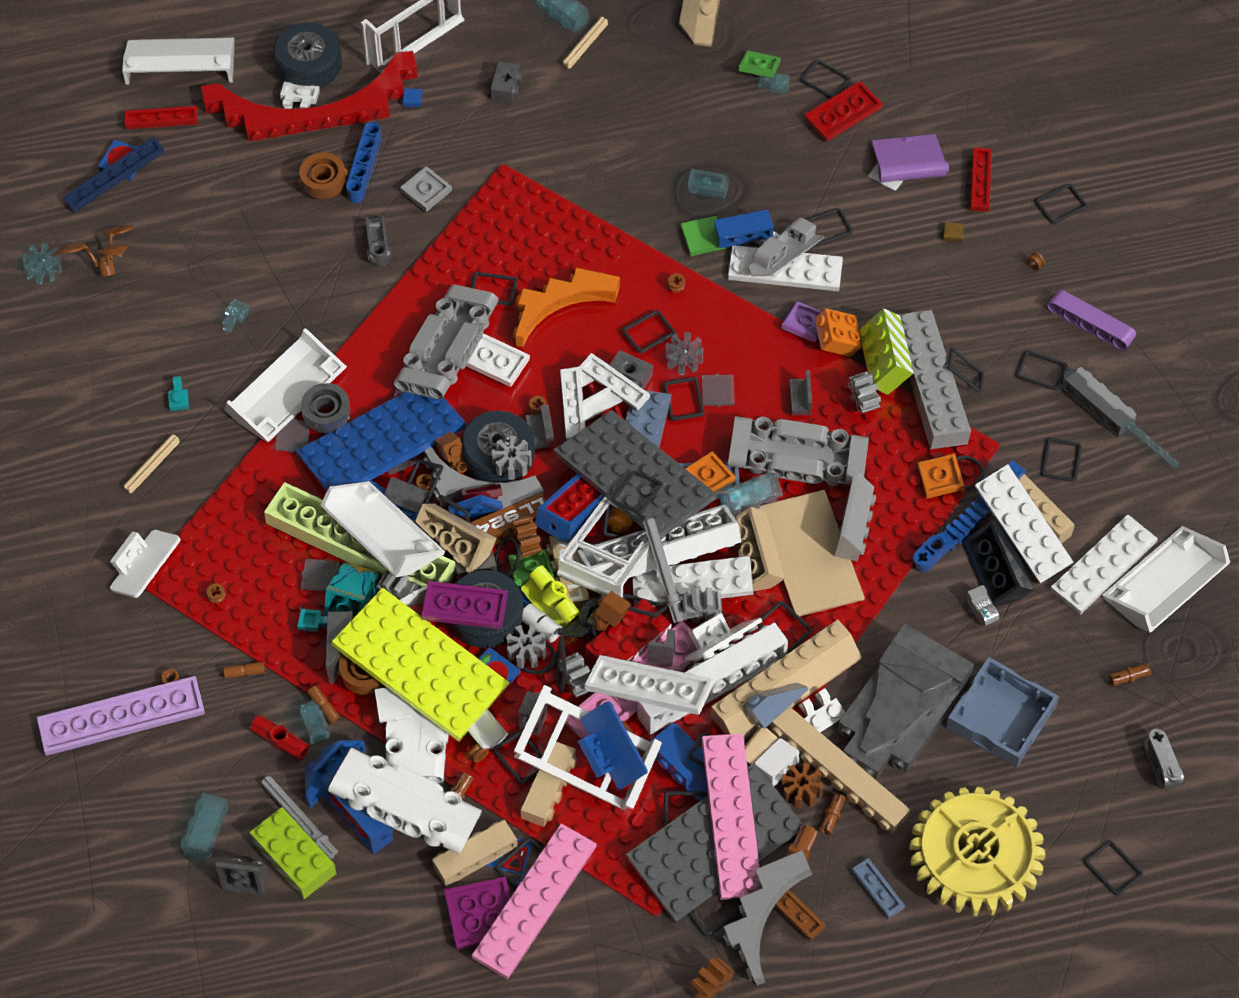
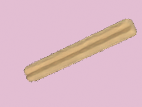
M600 17L563 60L564 67L570 69L608 25L607 19Z
M174 434L170 435L124 484V489L128 493H133L179 444V438Z

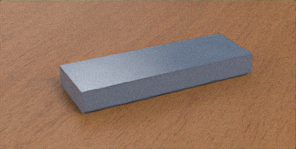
M869 858L851 868V872L887 919L905 909L904 903Z

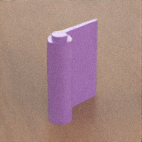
M936 134L872 140V146L878 162L880 183L943 177L949 172L948 161L945 162Z

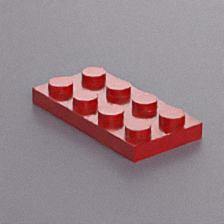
M859 81L804 114V119L827 142L882 109L883 103Z

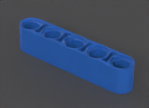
M369 122L364 127L346 184L347 197L352 203H359L364 198L382 141L381 127L376 122Z

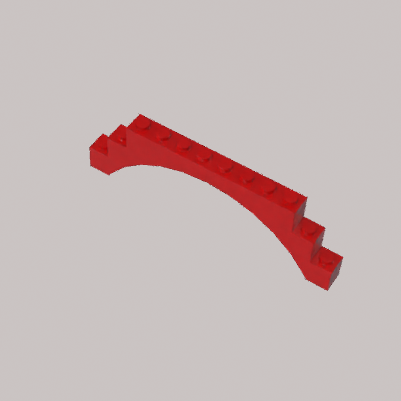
M413 50L395 53L385 70L374 81L357 93L334 103L301 109L274 108L256 104L235 95L219 83L201 86L206 114L224 111L227 128L245 125L249 142L389 118L388 100L403 98L402 81L418 78Z

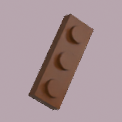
M790 889L775 904V907L810 942L826 928V925Z

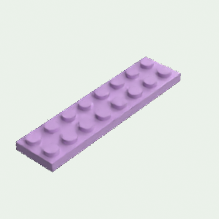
M196 676L39 716L37 720L44 752L47 756L204 715L205 711Z

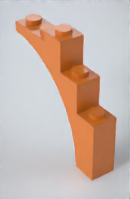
M576 268L575 274H571L569 282L550 278L548 285L544 286L543 293L523 288L522 294L518 295L516 300V306L519 307V326L515 327L513 338H516V346L524 347L528 336L536 325L546 316L560 308L585 301L615 303L620 289V277Z

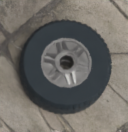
M303 22L292 25L280 33L273 45L276 73L283 82L300 86H319L321 88L332 82L341 70L342 55L340 42L332 30L321 24Z
M498 410L482 413L468 423L462 433L461 448L463 459L467 464V471L476 480L490 483L513 482L524 477L517 469H515L514 480L508 479V469L499 476L496 473V464L493 465L492 450L497 451L496 442L502 439V442L508 447L509 436H515L516 447L522 443V440L528 443V451L531 450L533 465L535 457L534 436L530 426L524 419L511 412ZM527 465V473L532 467V465Z
M480 570L464 575L455 583L458 585L508 591L502 630L449 623L454 634L459 639L474 647L491 648L505 644L509 633L512 636L516 635L515 627L522 625L523 598L519 587L510 577L498 571Z

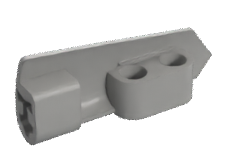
M797 218L780 236L769 238L758 248L753 262L748 266L751 276H772L824 239L825 236L815 234L816 226L804 218Z

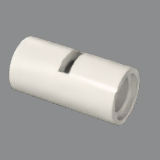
M529 604L523 609L522 621L528 626H536V632L538 634L543 632L547 641L550 643L554 642L560 636L558 631L562 626L536 606Z

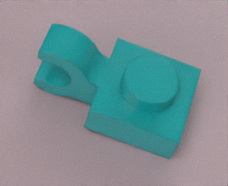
M181 376L173 377L174 391H168L170 411L189 410L188 389L182 390Z
M301 609L298 629L318 632L319 627L327 629L328 616H322L320 610Z

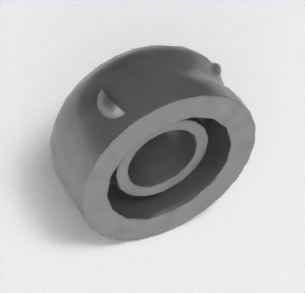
M330 383L315 385L302 397L301 409L304 421L314 431L319 433L334 432L337 428L343 427L350 419L349 398L347 393L337 385ZM326 407L333 408V411L324 414L319 412V410Z

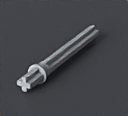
M645 519L643 524L668 603L666 606H669L673 623L685 620L680 604L682 601L679 600L655 519Z
M266 776L261 781L262 786L328 858H334L338 851L328 841V836L323 835L272 777Z

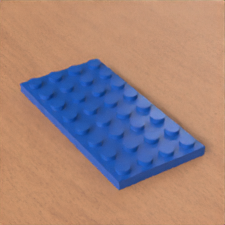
M404 392L346 423L343 427L337 428L336 431L330 432L296 450L297 456L322 487L328 491L331 486L368 482L435 445L434 440L450 431L456 434L464 430L466 422L444 397L439 400Z

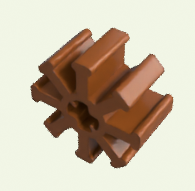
M532 516L512 520V537L517 539L520 544L521 558L539 554L542 551L539 544L541 541L536 533L537 526L536 523H533Z
M803 763L802 774H799L795 764L789 766L788 776L783 774L781 789H784L783 799L788 802L790 798L796 796L794 807L799 809L801 808L802 798H805L809 803V807L815 805L816 795L821 797L823 783H820L821 773L817 769L816 772L809 775L810 764Z
M719 957L716 960L713 958L709 961L706 969L702 967L698 972L700 975L691 981L690 984L692 986L690 989L699 998H715L717 992L721 993L725 989L724 985L732 980L734 971Z

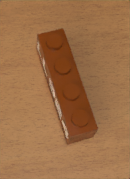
M540 492L470 522V524L496 538L495 546L504 538L512 537V520L532 516L533 523H535L538 507L545 502V499Z

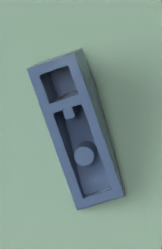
M793 683L760 692L751 696L747 703L743 705V708L755 725L765 729L809 689L805 685Z

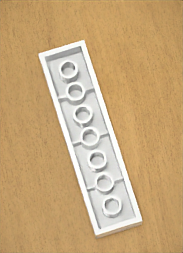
M724 504L694 514L663 536L661 542L668 565H674L680 561L693 559L702 554L713 553L724 547H732L741 542L737 520ZM646 530L594 546L628 561L647 535ZM651 548L630 577L640 576L643 573L657 570ZM584 549L577 551L580 564L614 579L623 568Z
M775 623L765 625L757 633L745 636L741 642L729 645L723 652L715 653L714 656L708 658L705 662L696 663L685 673L713 679L714 685L704 703L705 705L757 676L786 656L788 640ZM638 702L637 717L650 735L689 714L688 712Z

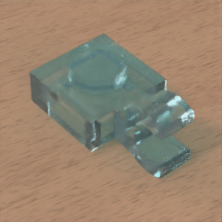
M775 74L774 78L759 75L758 87L771 88L770 92L788 94L790 75Z
M234 299L225 310L226 318L222 322L225 325L223 330L230 333L234 328L235 322L242 323L250 313L251 306Z

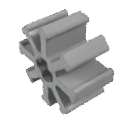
M867 371L848 378L850 381L848 388L853 393L851 395L852 402L856 401V409L858 412L861 411L862 414L880 408L879 402H881V397L876 393L878 386L876 383L873 384V376L871 373L868 374Z
M509 436L508 447L502 442V439L497 441V451L492 450L493 465L496 464V473L501 476L508 469V479L514 480L515 469H517L522 476H525L527 474V465H532L531 450L528 451V443L522 440V443L516 447L515 436Z
M386 571L376 588L379 591L384 588L400 600L413 591H417L419 586L416 583L408 582L409 576L407 575L396 577L389 571Z
M708 587L705 588L706 590L703 593H700L698 588L691 589L692 594L684 593L682 595L683 618L685 620L692 618V623L698 624L701 618L707 621L721 613V593L719 591L712 593V588Z
M519 625L515 627L516 637L510 633L507 635L508 659L512 661V659L516 658L518 668H523L525 660L529 659L531 668H535L538 666L537 657L542 658V660H545L546 657L545 634L541 632V634L536 635V626L529 625L528 634L524 635L522 626Z
M578 652L566 657L567 674L565 684L569 685L570 693L575 698L590 692L585 689V683L589 677L588 673L590 670L588 666H585L584 659ZM560 660L559 668L560 671L563 673L562 660Z

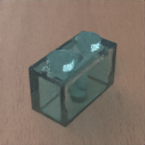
M691 169L687 186L690 193L726 199L729 179L725 174Z

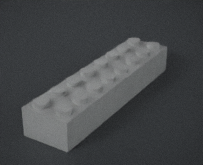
M932 310L898 314L901 317L913 368V374L908 379L930 449L968 444L971 429L953 374L947 368L948 358Z

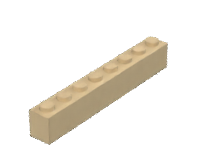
M790 706L770 723L769 729L774 735L782 738L799 750V755L805 763L811 764L816 770L818 769L821 777H826L831 781L836 790L845 793L850 802L859 805L865 815L870 818L873 817L883 830H888L892 834L908 818L910 809Z

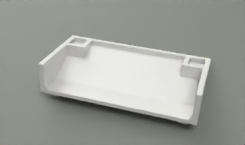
M234 38L128 40L123 59L125 83L129 84L130 73L223 70L228 73L229 82H233Z
M305 328L301 337L233 402L230 400L226 402L224 410L237 423L268 443L302 411V397L311 387L318 384L331 383L347 366Z
M369 481L331 486L320 505L329 516L333 517L377 558L393 576L410 575L445 553L438 544Z
M1182 526L1102 596L1135 626L1151 633L1230 564L1226 545Z

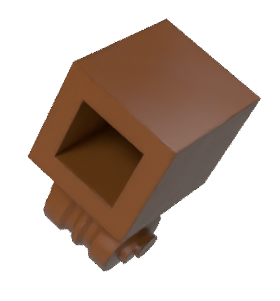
M450 431L434 440L439 455L449 462L450 468L458 473H463L467 470V464L463 459L462 443L457 435Z
M612 590L607 596L603 595L597 602L599 608L594 609L590 615L596 619L595 629L604 631L609 624L616 627L624 618L631 604Z

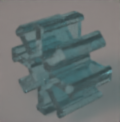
M42 243L41 252H38L35 245L30 246L29 251L31 255L24 253L22 256L27 278L30 280L34 276L37 284H43V276L47 275L49 281L53 282L55 280L54 272H62L59 254L53 258V254L57 249L54 247L50 251L48 244Z
M685 332L684 341L682 342L677 334L673 335L672 343H666L665 357L668 358V367L672 369L678 364L679 374H685V365H688L692 372L697 371L698 362L702 364L704 348H701V339L697 337L696 340L691 342V333Z

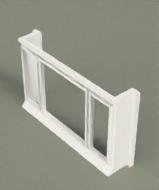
M433 0L418 1L378 28H375L365 19L361 22L365 63L367 65L371 64L380 74L385 70L394 55L383 62L380 34L391 27L395 53L412 50L415 53L464 21L461 15L460 0H447L448 10L454 16L446 21L444 0H437L439 26L402 50L398 23Z
M604 497L558 558L559 570L557 575L601 595L607 596L612 590L623 598V585L651 547L646 535L627 561L583 541L610 504L617 507ZM580 547L623 568L614 579L569 558Z
M544 685L515 747L514 752L516 754L514 757L618 808L626 810L629 807L633 809L662 742L656 739L649 742L627 731L635 747L644 751L642 760L648 769V773L630 784L624 800L606 792L612 778L610 773L605 775L600 788L547 763L567 716L571 715L581 720V717L589 712L551 694L552 688ZM546 703L562 711V714L540 760L524 752V748Z

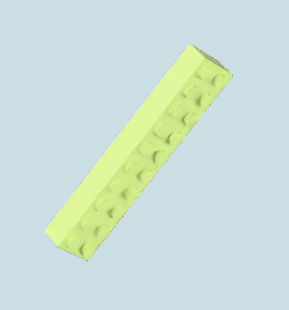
M283 483L264 512L266 524L353 565L380 572L381 578L386 571H389L343 526L326 513L320 506L323 501L322 499L290 484ZM441 556L414 573L407 575L409 576L408 582L416 583L419 586L417 590L426 586L428 581L450 583L456 574L455 561Z

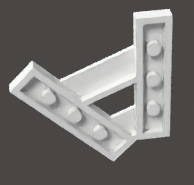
M592 353L580 367L561 369L567 440L586 428L585 421L616 404L625 401L636 410H639L650 398L648 392ZM595 380L606 388L583 400L582 387Z

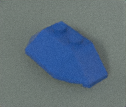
M362 740L332 742L328 747H324L321 750L319 757L315 761H311L306 766L305 790L308 807L312 808L324 795L321 778L339 765H342L351 748L362 753L366 751Z

